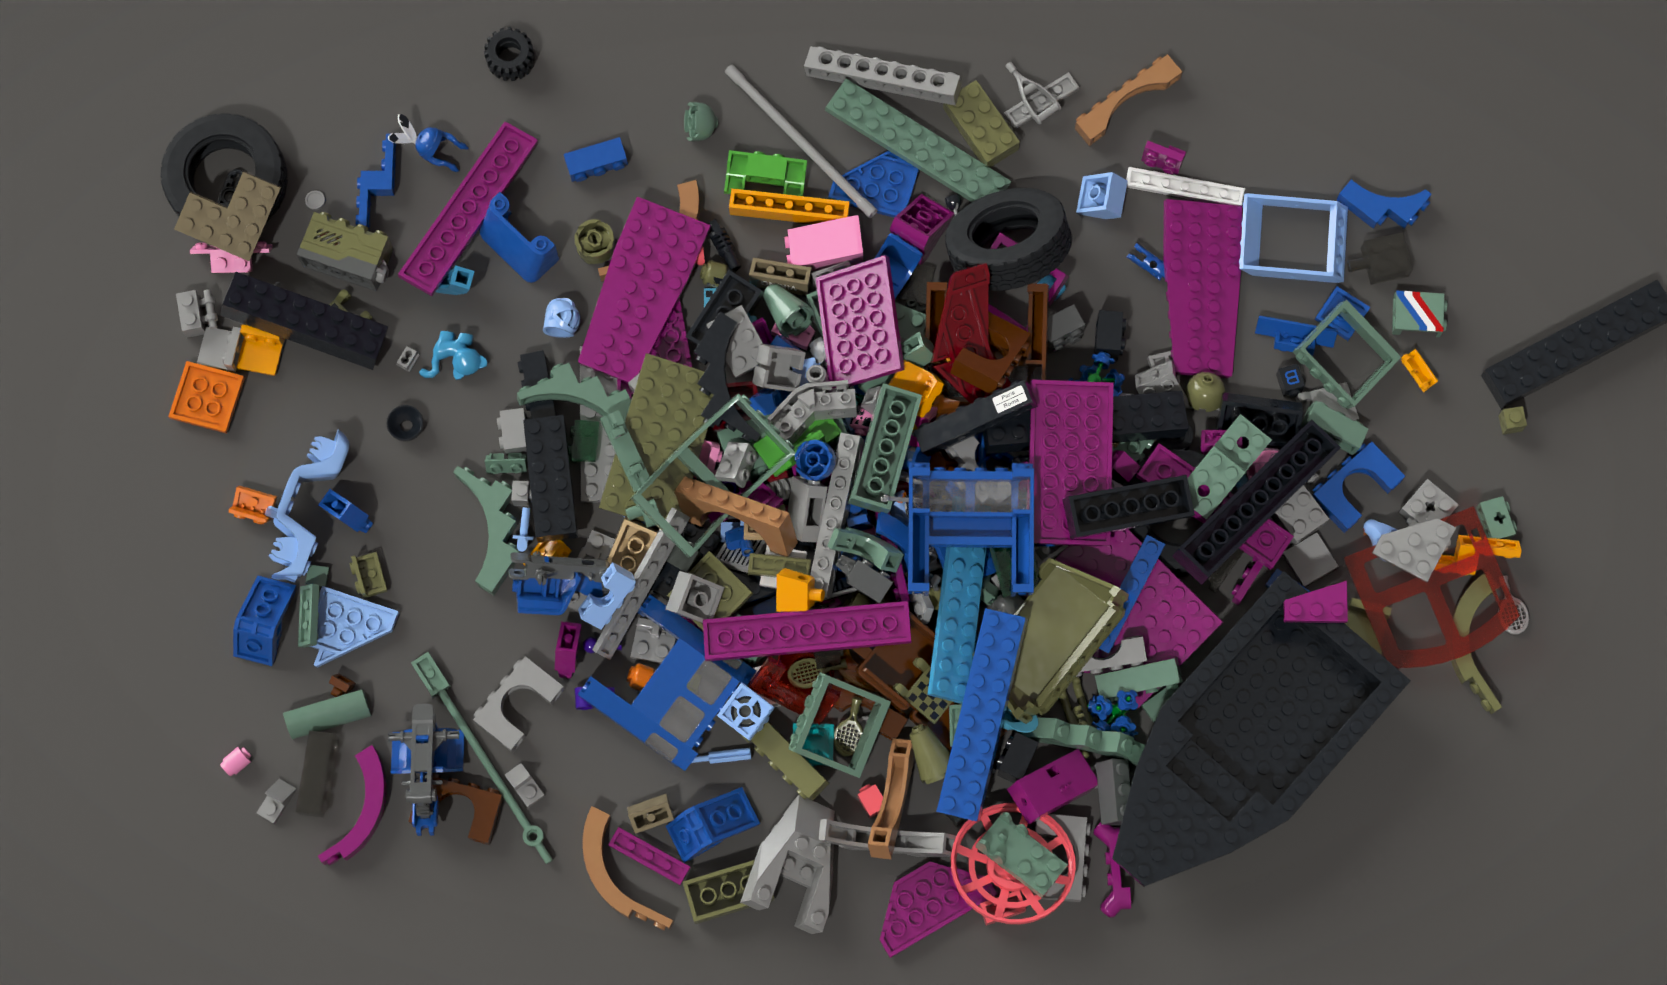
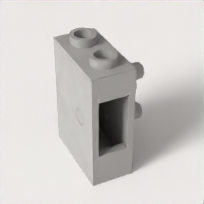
M792 476L787 512L790 514L796 538L801 542H817L828 494L827 486L820 483L821 480L813 481L801 476Z

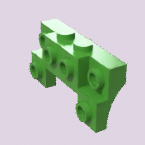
M729 150L724 194H731V188L745 190L747 181L784 186L783 194L803 196L807 160L786 158L781 154L765 155V153L759 151L748 153Z

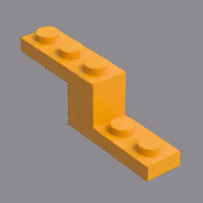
M1458 535L1454 556L1441 555L1433 571L1475 575L1479 554L1520 558L1522 552L1520 542L1516 540Z

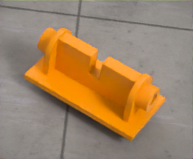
M1416 349L1401 357V363L1405 365L1423 392L1438 382V379Z

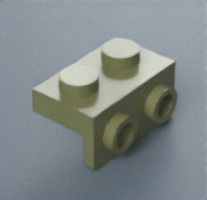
M377 552L360 557L351 556L352 563L349 564L352 574L357 576L358 581L355 582L358 594L361 593L364 598L388 591Z

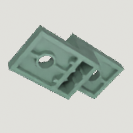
M1241 414L1187 478L1193 508L1206 520L1272 441L1271 438ZM1240 437L1248 438L1249 445L1247 448L1242 449L1238 447L1237 440ZM1207 485L1210 489L1209 495L1205 497L1198 494L1199 486Z

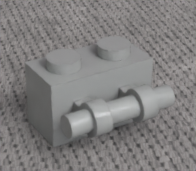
M210 289L203 291V299L200 298L196 290L176 294L181 329L187 338L204 335L205 324L209 323V329L217 328L216 321H218V316L214 310L215 298L212 296ZM202 307H206L207 315L203 316Z

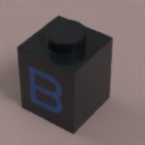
M1298 364L1278 369L1276 376L1283 396L1295 397L1303 391L1305 384Z

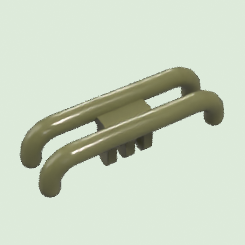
M1077 676L1072 681L1079 706L1074 707L1072 710L1066 690L1059 698L1069 724L1090 725L1094 727L1092 725L1093 719L1088 711L1087 702L1081 687L1080 677ZM1079 749L1083 757L1087 759L1089 757V753L1085 750Z

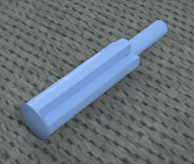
M750 747L708 752L709 755L696 756L692 763L709 761L710 764L748 760L752 758Z

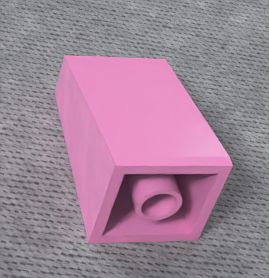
M858 215L788 229V236L784 237L785 248L790 249V255H786L788 264L812 267V271H817L849 260L851 266L863 263V248Z

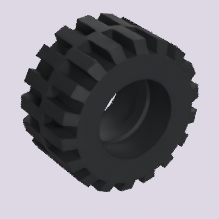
M508 27V30L500 28L498 33L494 31L492 33L493 37L489 36L487 39L488 43H485L484 55L490 72L492 74L495 73V76L499 79L502 76L504 81H508V78H511V81H516L515 78L517 77L519 79L524 78L523 74L528 75L530 73L529 68H533V61H535L534 49L530 38H527L525 32L521 33L520 29L516 28L513 31L512 27ZM512 47L521 51L519 56L512 61H504L499 58L500 53L506 48Z

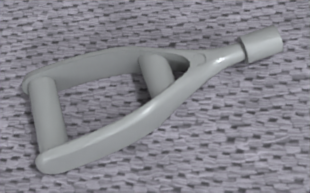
M1012 62L1006 64L1005 67L1015 76L1018 82L1021 98L1027 111L1037 124H1042L1041 122L1057 110H1061V105L1048 90L1022 76ZM1035 89L1042 92L1053 103L1038 115L1032 110L1025 97Z

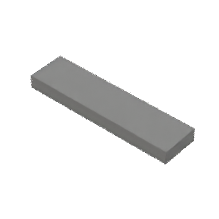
M1068 72L1044 88L1058 102H1061L1077 92L1080 87ZM1040 91L1026 98L1036 115L1053 104ZM1023 101L1004 112V116L1014 130L1033 119Z

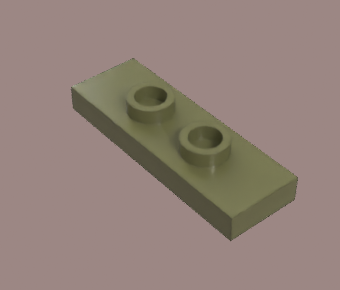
M750 553L748 575L777 577V574L784 568L810 575L811 559Z

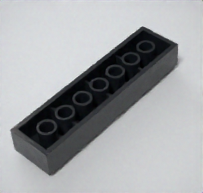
M235 272L223 301L220 316L371 370L374 369L388 330V326L239 272Z

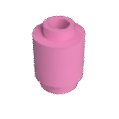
M237 747L223 759L220 765L230 777L233 774L237 775L251 763L249 759L251 754L244 747L242 749Z

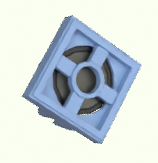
M741 682L717 716L751 741L754 735L761 731L763 725L769 721V715L775 707Z

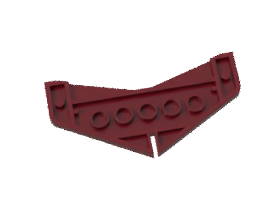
M987 263L954 272L950 276L931 360L933 363L950 358V361L934 365L933 367L971 404L977 398H986L991 394L958 378L950 372L955 359L963 348L983 358L996 360L988 343V284H990V273ZM1007 376L1005 377V379L1007 380L1002 389L1011 386V382L1009 381Z

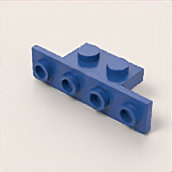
M1259 316L1255 334L1274 337V349L1293 352L1317 326ZM1325 328L1306 348L1308 353L1313 356L1315 345L1334 348L1337 330Z

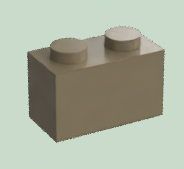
M667 794L627 807L628 816L635 834L674 820L673 810Z

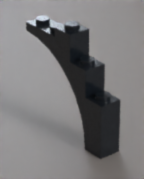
M721 311L694 351L699 362L704 365L710 363L697 383L701 386L699 389L707 396L713 394L712 399L701 414L705 418L703 420L704 423L731 400L726 380V357L731 338L739 324ZM734 404L710 425L712 428L715 425L720 427L723 421H725V427L733 432L736 429L742 432L741 437L750 443L753 440L758 442L762 437L746 423Z

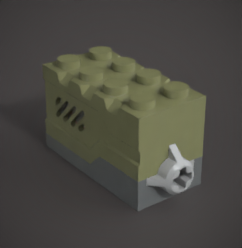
M314 212L297 252V257L302 266L377 292L380 283H384L388 277L389 269L387 265L394 250L387 234L379 230L372 233L364 225L358 224L354 227L346 219L339 218L336 221L331 219L332 216L328 213L321 212L319 214Z

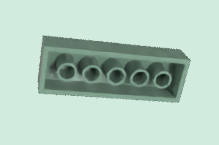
M883 383L878 394L848 504L878 513H889L893 501L883 502L881 497H884L885 494L889 496L895 495L922 395Z

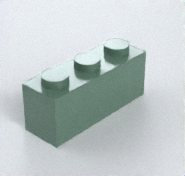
M1315 401L1308 407L1301 423V428H1303L1312 419L1341 447L1340 449L1351 455L1361 448L1368 428L1364 427L1359 421H1353L1342 412L1334 411L1325 403Z

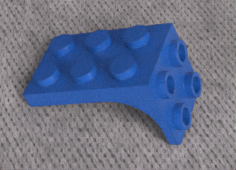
M890 233L875 258L884 255L889 257L894 297L896 299L916 269L923 254L917 247L903 241L900 236Z

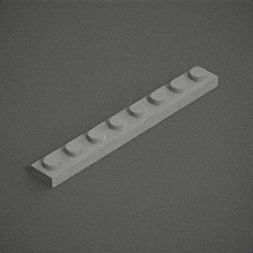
M673 507L666 517L667 522L680 535L690 519L689 516ZM661 529L634 574L636 583L633 591L626 595L622 606L612 614L610 622L606 624L592 649L611 660L675 546Z

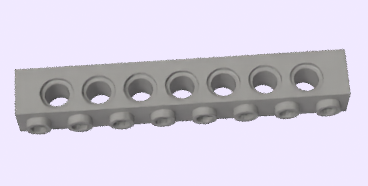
M811 46L804 64L806 76L839 83H843L845 79H848L859 87L955 106L962 87L960 76L953 72L944 73L932 68L924 69L916 65H904L897 61L888 62L876 57L868 58L860 54H848L841 50H827L824 47Z
M840 433L836 452V466L831 475L810 576H813L815 579V588L824 589V598L829 599L832 596L838 568L835 564L840 558L841 551L830 549L828 543L835 528L846 529V519H848L851 504H848L865 441L861 436Z

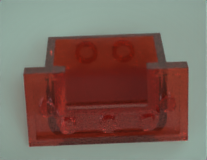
M815 652L769 656L749 683V688L801 715L805 709V700L808 695H811L813 687L802 689L793 686L788 680L790 666L804 658L818 659L824 664H831L833 662ZM831 670L826 675L833 677L834 671ZM831 683L827 686L813 722L819 725L840 698L841 692L833 689Z

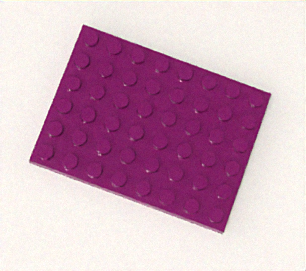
M1129 529L1111 532L1110 546L1069 545L1055 560L1120 588L1143 542ZM1158 559L1110 653L1108 654L1099 649L1098 658H1106L1113 655L1119 649L1122 638L1143 635L1147 661H1144L1143 665L1178 658L1180 667L1223 621ZM1040 577L1034 581V588L1042 580ZM1026 593V595H1022V596H1023L1025 599H1027V597H1028L1029 595H1028V593ZM1131 664L1123 665V669L1131 668ZM1110 667L1103 668V672L1100 673L1103 674L1117 670H1111ZM1146 690L1139 691L1138 696H1136V703H1138L1137 709H1139L1153 693L1146 694Z

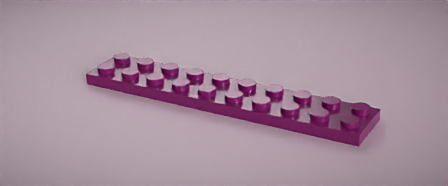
M504 121L398 273V277L433 296L481 227L490 201L499 192L502 194L505 192L537 146L538 140Z
M908 601L703 620L706 661L912 643Z

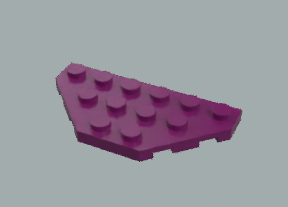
M928 862L894 882L879 939L889 958L973 910L958 892L953 881L951 867ZM957 869L962 886L972 882L969 872ZM976 874L978 879L984 877V875ZM991 883L983 886L993 897L997 895ZM977 889L967 893L968 897L977 906L988 901Z

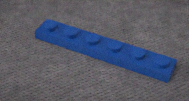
M1149 535L1146 536L1120 586L1122 590L1129 594L1128 601L1123 604L1125 615L1099 649L1108 654L1110 653L1166 544Z

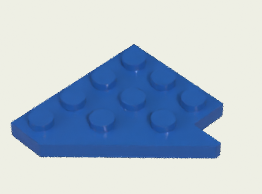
M887 151L842 176L878 210V214L895 218L909 205L919 169L892 152ZM833 181L828 199L849 201V206L858 208L857 204Z

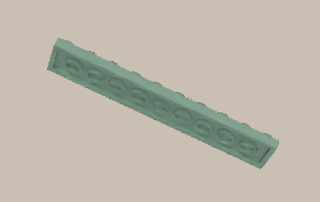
M848 79L844 80L825 107V111L970 202L985 195L1006 190L1012 182Z

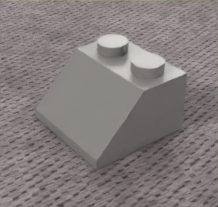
M679 571L665 610L703 623L704 619H713L725 587L693 574Z

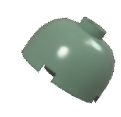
M689 102L687 106H690V108L685 110L684 130L685 132L689 131L690 136L686 138L689 141H703L713 134L714 128H717L718 118L714 115L711 107L705 103Z

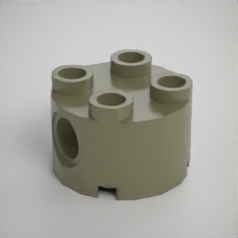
M601 220L585 221L578 227L574 236L577 252L587 264H600L612 257L616 247L614 234L610 226L601 222Z

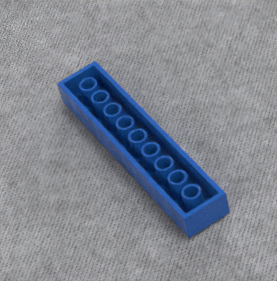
M985 608L936 812L980 822L1028 621L1025 617Z

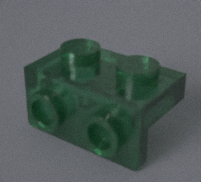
M575 420V425L571 426L570 438H573V445H569V457H571L573 463H577V461L596 462L599 421Z

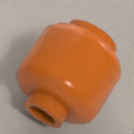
M640 663L634 667L631 666L627 675V682H629L630 688L641 691L654 674L655 669Z

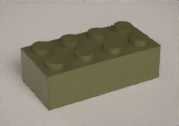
M977 80L960 90L956 106L943 103L944 111L979 161L985 164L986 167L991 168L1019 150L1020 141Z
M755 860L683 881L695 924L751 908L740 902Z

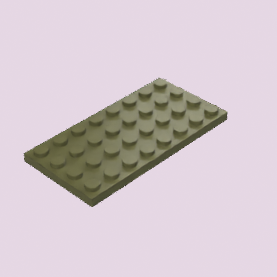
M646 353L625 419V425L649 476H651L684 441L704 424L703 420L705 418L701 414L712 399L713 394L707 396L699 390L701 386L697 383L704 374V371ZM707 429L688 446L698 458ZM615 453L598 508L627 517L625 509L636 505L630 499L636 492H633ZM676 457L641 495L647 501L654 499L659 513L666 519L672 507L682 512L675 490L685 476L693 479L694 475ZM642 516L635 518V520L644 522Z

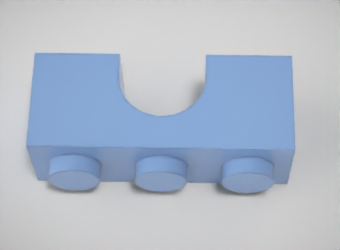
M614 562L611 563L601 577L604 587L610 590L609 593L601 598L589 594L578 609L582 620L600 630L605 624L610 622L612 614L622 606L624 598L633 591L636 583L632 572Z

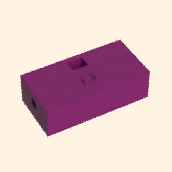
M1076 749L1017 780L1007 790L1029 825L1089 793L1098 786V781L1080 750Z

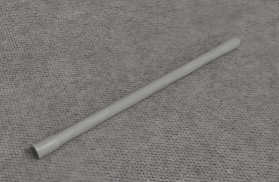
M733 64L727 67L725 74L767 113L857 204V207L868 218H872L878 210L754 88Z

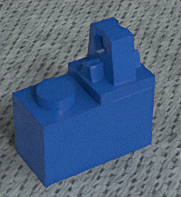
M331 489L328 490L318 504L356 532L360 530L367 533L373 525L368 519V514Z

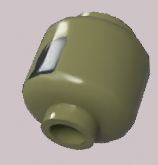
M713 260L708 261L707 264L704 263L700 272V279H702L703 284L717 288L727 273V265Z

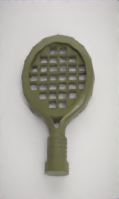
M814 658L798 660L790 666L788 680L797 688H811L813 684L811 681H816L814 676L819 675L817 671L827 674L831 670L848 668L846 659H841L831 664H824Z
M852 697L850 716L841 721L834 732L835 749L843 756H852L857 747L856 743L859 742L857 738L860 739L863 732V727L857 719V713L862 701L859 697Z

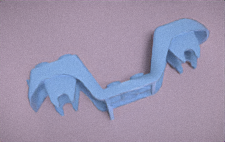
M339 429L336 432L334 441L322 436L314 437V440L317 442H312L311 445L318 450L310 448L309 451L311 453L307 454V457L313 463L295 468L288 479L278 508L268 506L265 511L267 517L274 518L273 523L275 527L287 536L276 538L275 541L277 542H274L273 545L278 547L280 551L271 550L272 554H269L272 561L287 566L284 570L274 573L271 577L273 579L289 580L295 583L296 579H299L301 575L305 576L309 569L311 561H308V557H312L318 543L315 542V535L288 516L294 503L291 501V497L295 498L302 482L333 480L339 475L350 445L347 437Z

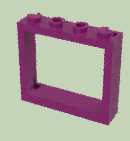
M999 233L990 249H999L1002 244L1010 247L1018 243ZM1057 268L1050 273L1057 279L1049 290V308L1069 278L1067 274ZM988 303V312L1028 332V325L1026 327Z

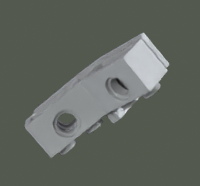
M848 380L806 383L794 389L767 418L769 426L773 424L780 431L779 436L784 441L787 439L794 444L815 420L857 417L855 389H849Z

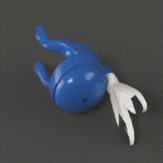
M403 114L398 115V123L404 133L390 134L388 136L389 141L392 143H414L417 152L424 160L435 166H446L453 172H459L455 164L434 158L433 155L440 142L444 140L451 141L460 149L468 150L469 148L466 144L459 142L452 134L432 127L425 128L416 136V132L409 119Z

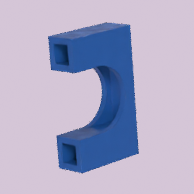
M1373 442L1368 445L1364 443L1353 459L1348 457L1341 464L1343 466L1341 470L1337 471L1335 469L1327 477L1329 480L1324 485L1320 483L1312 490L1314 492L1312 497L1324 513L1344 533L1362 517L1343 494L1342 485L1347 476L1355 473L1366 474L1373 478L1387 494L1406 477Z

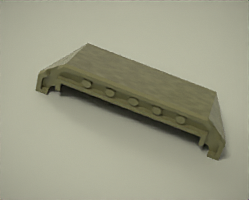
M1051 558L1040 565L1039 577L1042 580L1034 588L1033 595H1029L1014 614L1025 617L1028 621L1007 706L1014 717L1025 724L1032 721V716L1038 713L1042 716L1051 709L1124 617L1125 609L1123 604L1128 601L1129 594L1121 588Z

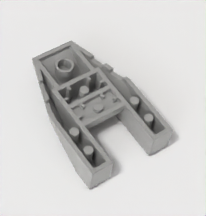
M797 795L783 814L784 816L772 828L765 841H762L740 903L756 910L769 908L779 876L785 877L807 887L794 927L810 934L823 932L829 914L834 844L819 840L821 819L834 821L835 811L808 798L803 799L800 795Z

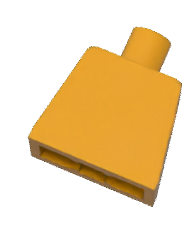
M787 568L782 569L777 574V612L807 611L814 605L815 601L822 602L824 600L825 591L824 589L815 588L813 576Z

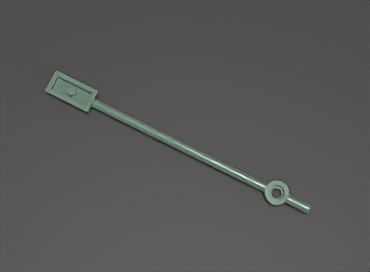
M429 652L411 662L432 697L440 696L524 829V842L530 847H535L546 864L552 862V857L542 843L544 840L543 831L538 826H531L447 694L446 689L450 685ZM536 833L537 839L531 840L530 835Z

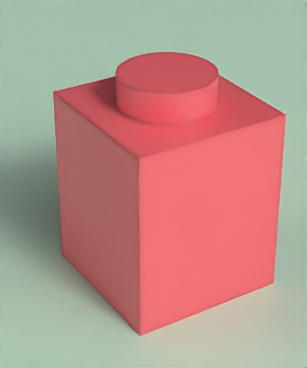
M868 784L859 790L858 799L869 818H872L879 813L883 796L876 784L873 786Z

